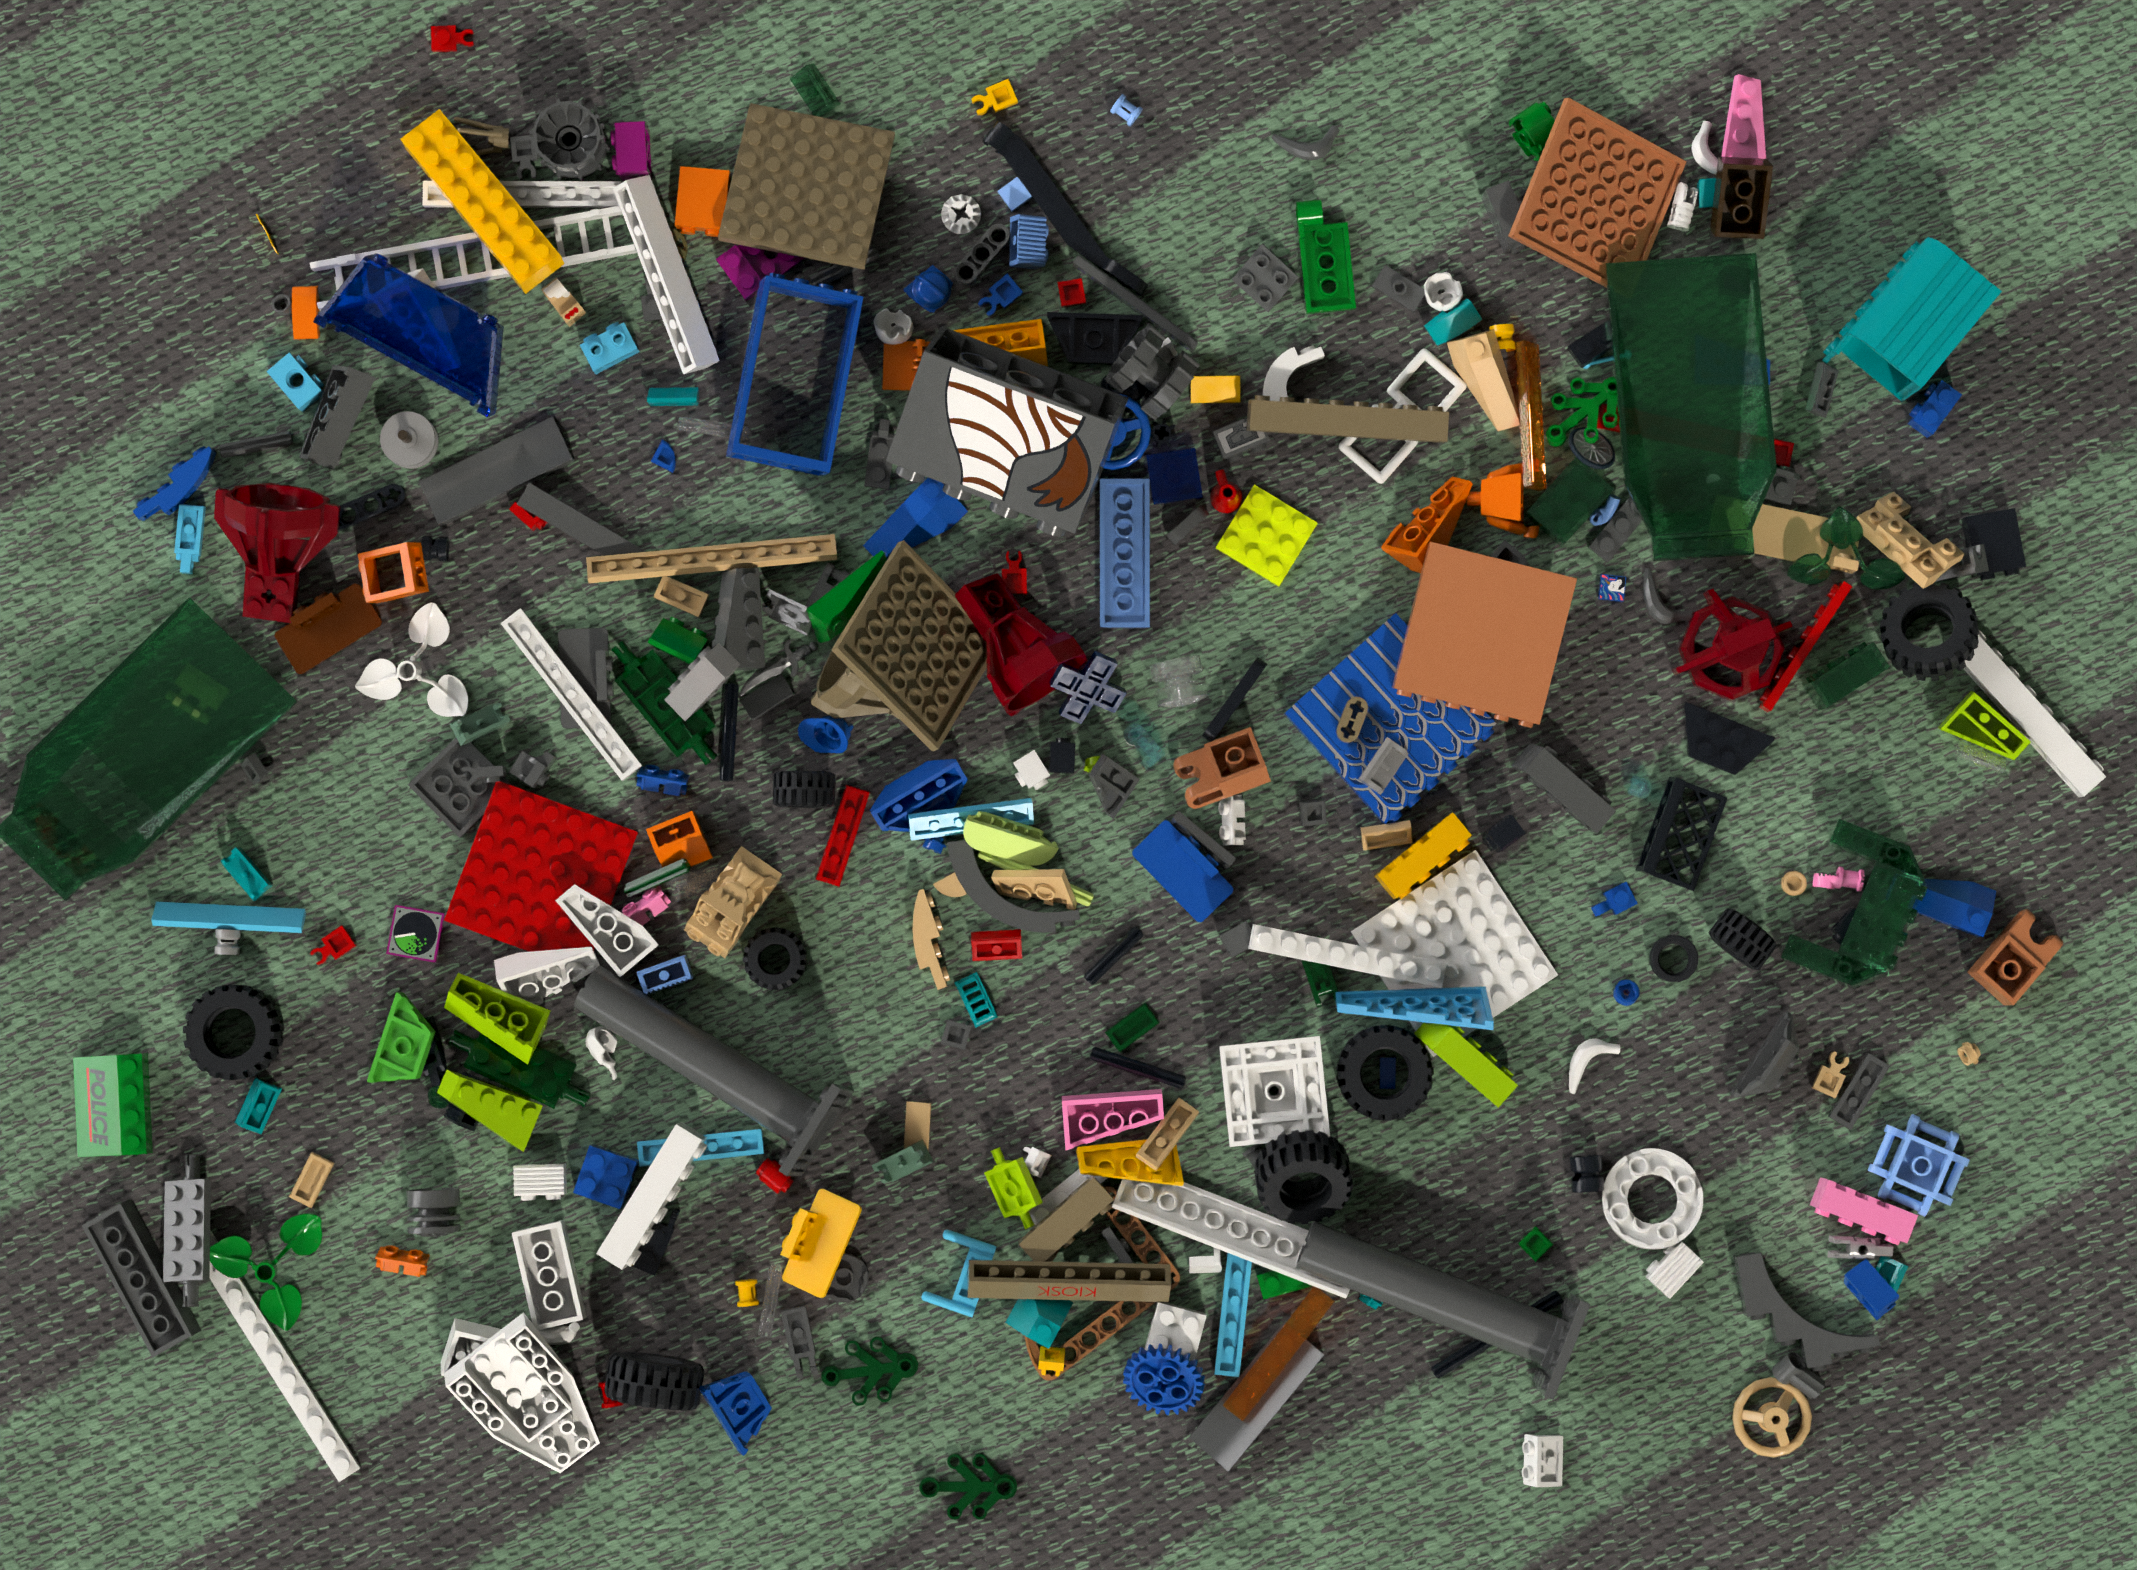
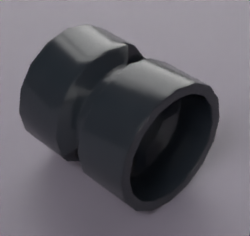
M1602 1155L1569 1157L1570 1171L1574 1173V1176L1571 1178L1572 1193L1604 1191V1177L1599 1174L1603 1170Z

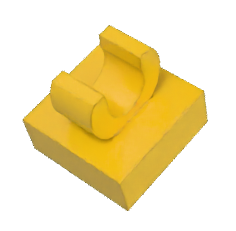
M1040 1346L1038 1369H1041L1042 1375H1046V1370L1055 1371V1376L1057 1377L1060 1375V1371L1064 1370L1065 1348L1050 1347L1048 1349Z

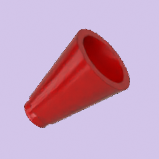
M1224 469L1216 471L1215 475L1218 484L1211 491V504L1221 513H1232L1242 503V492L1235 483L1227 480ZM1225 488L1232 490L1233 494L1231 497L1223 495Z

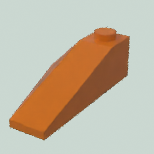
M1452 476L1430 496L1432 503L1428 507H1424L1421 510L1416 508L1412 512L1415 518L1407 526L1404 527L1400 523L1393 529L1381 546L1382 550L1411 571L1421 573L1428 543L1434 542L1448 546L1473 485L1472 482Z

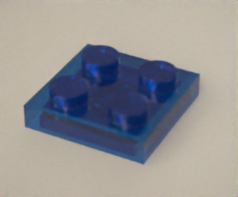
M1195 448L1146 455L1153 505L1203 498Z

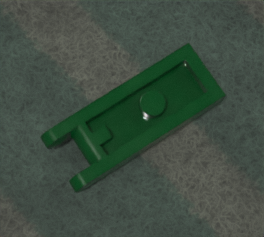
M1301 960L1316 1007H1322L1320 996L1332 992L1336 1001L1335 992H1338L1330 965Z

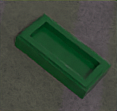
M1144 1003L1105 1033L1117 1050L1121 1052L1160 1022L1146 1003Z

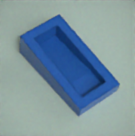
M1380 1057L1379 1089H1395L1396 1058Z

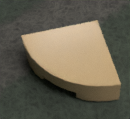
M955 872L933 884L940 893L949 897H961L967 894Z

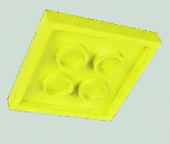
M1254 484L1216 546V549L1279 587L1318 523Z

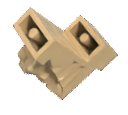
M741 846L724 871L720 873L717 881L712 883L709 891L706 890L701 895L684 931L687 932V935L692 940L700 941L708 946L707 948L712 954L716 956L721 955L723 958H726L742 936L748 923L779 883L782 874Z

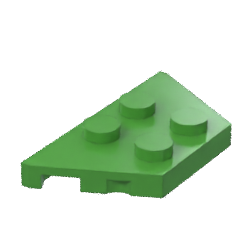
M396 992L367 1079L369 1083L410 1080L421 1077L436 1032L403 992Z

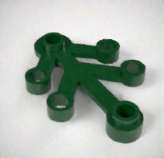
M876 1336L870 1341L871 1350L883 1353L892 1361L881 1363L862 1349L856 1340H850L845 1345L846 1353L850 1356L855 1355L868 1366L841 1370L836 1366H828L823 1370L821 1378L825 1385L836 1386L840 1380L869 1376L860 1390L855 1391L852 1395L853 1403L861 1406L866 1403L868 1394L882 1375L894 1372L886 1386L880 1387L877 1391V1398L881 1402H887L891 1399L893 1390L902 1378L912 1377L917 1372V1358L911 1353H897L885 1344L882 1337ZM880 1340L882 1347L879 1349L874 1348L873 1341ZM851 1343L856 1344L857 1351L850 1352L848 1345ZM908 1361L911 1365L910 1369L903 1370L901 1363ZM834 1372L836 1379L829 1381L827 1373ZM887 1390L889 1397L886 1399L881 1398L880 1391ZM858 1393L863 1394L864 1401L857 1402L855 1395Z
M953 1453L948 1457L947 1464L950 1468L955 1469L966 1481H938L935 1477L927 1476L922 1479L919 1485L921 1494L927 1498L936 1496L938 1492H967L956 1504H951L948 1507L947 1515L953 1520L959 1519L962 1511L981 1492L992 1493L982 1504H977L973 1507L972 1514L978 1520L984 1519L987 1511L999 1499H1010L1017 1491L1015 1478L1009 1474L1000 1475L987 1462V1457L982 1453L974 1456L972 1464L975 1468L982 1469L992 1481H981L962 1462V1457L957 1453ZM952 1457L959 1458L960 1463L957 1466L951 1465L950 1459ZM977 1457L984 1458L985 1463L982 1466L976 1465L975 1459ZM927 1482L934 1484L935 1487L932 1491L925 1489ZM1007 1482L1010 1485L1009 1490L1002 1491L1000 1484ZM957 1507L960 1511L959 1515L952 1516L950 1509ZM982 1507L985 1511L984 1515L977 1516L975 1509Z

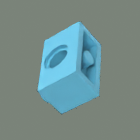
M289 352L266 372L294 405L303 412L322 396L323 390L321 387L324 384L315 373L310 376L305 370L308 365L300 355L294 357ZM303 375L304 381L302 385L294 387V377Z

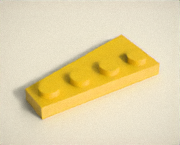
M1147 1139L1081 1146L1076 1149L1080 1174L1183 1186L1184 1184L1177 1145H1175L1157 1171L1136 1158L1137 1152Z

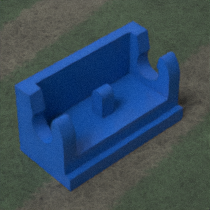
M1864 1259L1844 1275V1284L1876 1320L1880 1319L1881 1316L1896 1305L1895 1301L1899 1299V1295L1867 1259Z

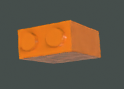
M680 166L675 227L681 229L680 233L694 235L695 231H705L706 236L718 237L731 184L730 170Z

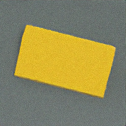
M1193 376L1194 378L1190 381L1191 403H1240V376Z

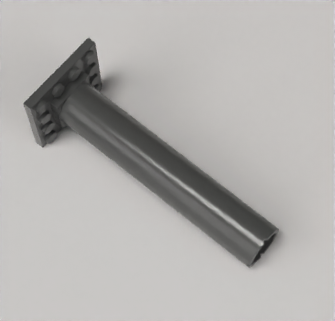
M598 966L584 983L585 987L581 988L576 997L574 1008L787 1141V1144L793 1148L790 1152L786 1151L779 1161L781 1165L779 1172L786 1176H802L854 1093V1090L847 1086L832 1084L830 1087L826 1086L820 1094L819 1099L822 1101L815 1100L602 966Z
M1313 1221L1305 1238L1306 1245H1303L1300 1251L1296 1268L1538 1363L1542 1366V1369L1537 1367L1532 1381L1535 1382V1388L1544 1397L1554 1400L1589 1310L1590 1304L1587 1301L1570 1293L1569 1298L1564 1297L1560 1307V1311L1563 1313L1562 1317L1552 1315Z

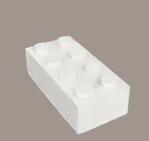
M565 1220L512 1232L530 1316L535 1328L542 1330L585 1319L587 1317Z

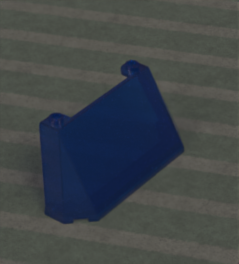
M377 253L365 256L315 317L313 322L323 328L326 327L327 323L335 325L336 332H344L467 399L470 401L469 404L474 407L479 404L476 412L487 418L494 415L497 409L504 326L497 323L498 319L487 313L482 315L387 263L388 259Z

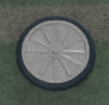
M1587 427L1576 428L1570 433V449L1583 464L1594 469H1607L1613 465L1615 451L1604 435L1599 433L1597 442L1590 444L1584 440L1583 435ZM1590 432L1587 434V437L1592 438L1596 434Z

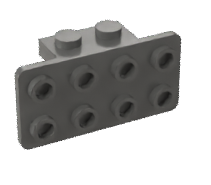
M582 628L560 630L558 632L559 658L611 724L610 696H614V683L610 681V671H613V657L609 656L607 629ZM560 701L562 727L565 729L581 728Z

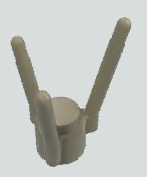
M460 117L454 118L456 122L487 129L458 128L460 133L488 136V144L493 145V147L475 151L478 156L502 153V148H509V128Z

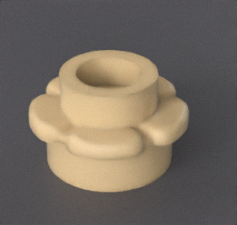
M1965 1042L1957 1050L1960 1059L1965 1065L1969 1066L1972 1063L1977 1064L1979 1062L1978 1059L1981 1053L1974 1043Z

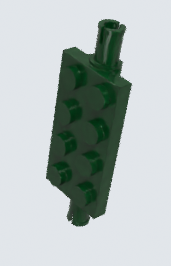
M624 640L618 643L624 653L617 646L612 648L611 651L624 664L625 671L614 680L677 758L688 749H693L705 766L711 763L705 753L713 760L718 755L711 749L704 738L705 735L716 727L713 721L702 708L698 709L690 718L684 721L665 701V698L671 693L668 688L678 679L654 649L640 658V656H635Z
M455 1030L454 1036L452 1035L449 1045H453L468 1053L464 1063L465 1068L555 1109L558 1101L564 1098L585 1107L586 1102H588L591 1096L590 1092L571 1084L570 1080L577 1064L539 1046L536 1047L527 1065L482 1033L478 1038L473 1039Z

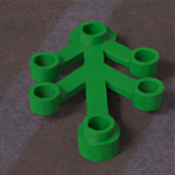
M1610 377L1605 379L1603 383H1586L1581 378H1574L1571 381L1570 387L1573 394L1581 395L1584 392L1599 393L1593 399L1566 398L1562 393L1554 394L1551 398L1554 409L1575 408L1579 410L1560 425H1552L1547 429L1546 439L1548 444L1553 447L1563 445L1566 441V433L1587 416V428L1583 432L1584 440L1590 444L1597 442L1599 438L1597 430L1599 407L1606 401L1607 412L1603 415V424L1607 428H1614L1618 424L1616 414L1617 401L1626 392L1623 380L1618 377ZM1576 383L1582 385L1580 389H1575L1573 386ZM1612 385L1618 387L1616 390L1609 389V387ZM1562 399L1563 402L1561 404H1556L1555 400ZM1608 417L1615 419L1613 422L1606 421ZM1554 431L1560 432L1558 436H1553L1551 433ZM1590 432L1596 434L1592 438L1587 437V434Z

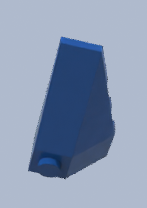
M1894 877L1885 900L1973 936L1984 937L1993 914L1996 891L1970 881Z

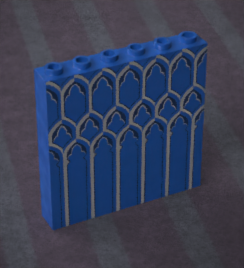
M1397 613L1390 617L1284 713L1289 721L1383 824H1386L1388 821L1390 823L1396 822L1403 815L1400 810L1406 805L1411 808L1421 799L1418 795L1425 788L1430 791L1440 782L1437 777L1443 772L1449 774L1458 765L1455 761L1461 755L1465 758L1476 749L1473 744L1480 738L1483 741L1489 738L1495 732L1492 727L1496 725V722L1486 711L1484 716L1470 713V707L1461 705L1460 710L1446 707V701L1436 699L1435 704L1422 701V695L1412 693L1411 698L1396 694L1397 689L1392 688L1407 630V624ZM1361 697L1367 702L1368 712L1360 733L1353 742L1343 743L1338 739L1336 729L1344 707L1351 698ZM1356 702L1354 705L1350 704L1349 708L1353 709L1351 715L1353 719H1355L1358 712H1363L1360 702ZM1349 721L1346 728H1341L1344 738H1348L1350 735L1354 736L1355 732L1351 730L1353 725L1351 721ZM1388 737L1406 749L1409 754L1380 795L1360 782L1358 778L1383 741Z

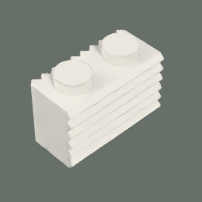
M566 1163L513 1166L514 1196H521L522 1201L536 1200V1195H546V1200L561 1199V1195L567 1194Z
M1682 1241L1665 1248L1663 1252L1666 1255L1660 1261L1654 1260L1646 1269L1648 1274L1645 1277L1669 1299L1704 1263Z

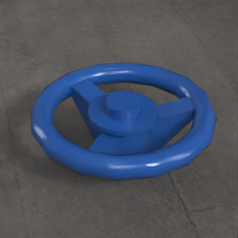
M1128 397L1129 400L1126 407L1131 409L1137 418L1121 419L1104 469L1116 470L1129 467L1142 457L1149 446L1151 427L1148 415L1141 410L1140 404ZM1141 429L1140 442L1135 450L1125 458L1110 460L1113 447L1124 441L1126 432Z

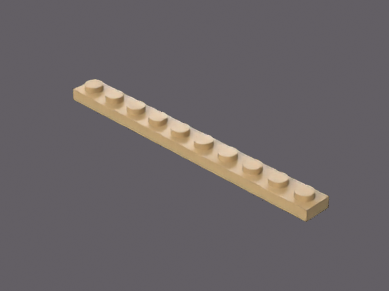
M835 534L596 556L586 557L588 583L725 571L735 568H757L837 560Z

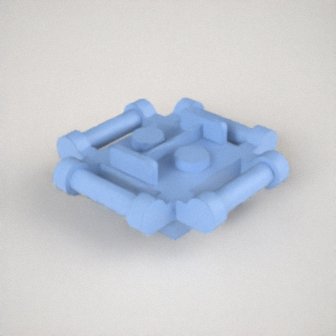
M1914 1114L1910 1116L1905 1132L1886 1125L1884 1129L1886 1133L1873 1164H1870L1867 1170L1885 1178L1884 1183L1879 1189L1878 1197L1884 1200L1888 1198L1917 1211V1214L1924 1217L1927 1215L1933 1199L1951 1206L1953 1202L1951 1197L1964 1166L1967 1167L1970 1161L1953 1152L1959 1139V1133L1945 1131L1920 1120V1117ZM1916 1129L1946 1141L1945 1147H1940L1915 1136ZM1896 1136L1902 1140L1895 1152L1889 1171L1882 1169ZM1951 1161H1954L1955 1164L1945 1185L1943 1193H1938L1943 1183V1180L1946 1176V1173L1949 1169ZM1895 1182L1923 1194V1200L1918 1201L1891 1189L1893 1183Z

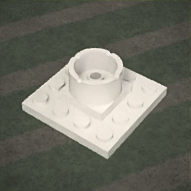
M1320 1036L1219 1046L1229 1147L1264 1144L1272 1139L1274 1141L1277 1140V1137L1285 1133L1288 1135L1291 1134V1131L1295 1130L1305 1132V1129L1313 1130L1314 1133L1320 1131L1330 1137ZM1272 1086L1278 1088V1093L1274 1096L1269 1093V1089Z

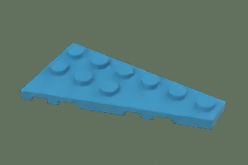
M1486 986L1335 992L1336 1007L1339 1013L1494 1030V1021Z

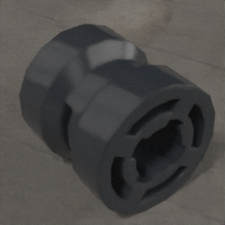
M423 536L421 546L424 561H431L435 558L441 562H448L449 537L433 539L431 536Z

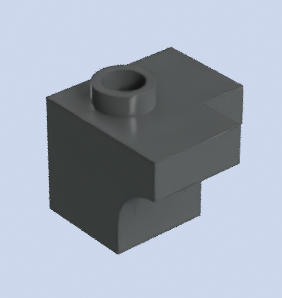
M522 751L509 772L529 786L537 789L539 785L543 787L550 778L551 774L548 771L557 757L547 751L538 757H533Z

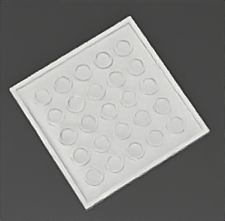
M1476 850L1351 931L1359 946L1446 963L1442 988L1486 986L1493 1018L1558 976ZM1380 976L1388 990L1438 988ZM1409 1021L1415 1031L1423 1024V1022ZM1460 1027L1465 1032L1462 1035L1463 1037L1477 1029ZM1424 1043L1432 1057L1436 1056L1437 1054Z

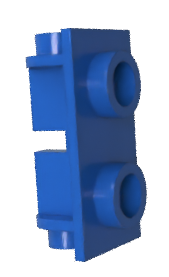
M645 765L637 773L636 786L641 787V790L659 792L660 784H663L664 794L680 797L681 794L686 795V784L690 775L684 774L683 771L678 769L665 771L659 770V767L656 765Z

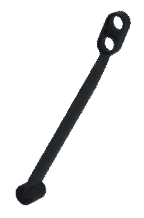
M996 121L982 142L986 146L990 145L995 148V152L1001 154L1006 159L1065 243L1102 269L1106 274L1111 273L1114 275L1119 283L1127 288L1131 287L1137 291L1136 294L1138 296H1142L1148 285L1135 274L1104 254L1021 137L1003 123Z

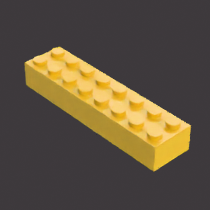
M440 109L400 139L413 159L525 294L565 264L558 251Z

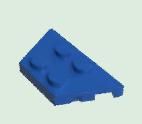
M747 1371L699 1388L735 1448L743 1456L748 1451L745 1446L752 1434L755 1436L758 1434L762 1422L767 1418L772 1409L753 1376Z

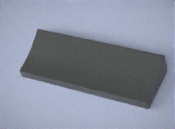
M552 416L419 481L438 525L442 527L575 462Z
M131 1199L116 1205L82 1225L152 1358L202 1331L190 1308L182 1307L183 1295L176 1282H163V1257Z
M1284 1321L1189 1438L1229 1472L1322 1359L1324 1354Z

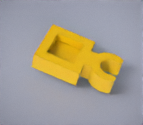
M1009 79L987 87V96L976 95L971 99L973 104L979 101L984 104L983 108L976 111L978 116L984 115L992 106L996 113L1018 103Z

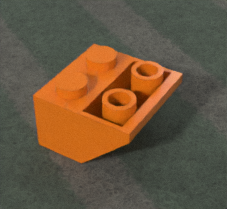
M694 811L687 812L646 829L662 868L683 858L690 863L691 867L713 858Z

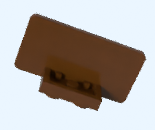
M355 583L338 594L332 592L330 594L327 592L320 594L314 599V604L309 607L303 605L293 612L294 616L289 618L291 623L275 632V639L296 673H306L382 625V620L373 605L366 603L362 587L359 584Z

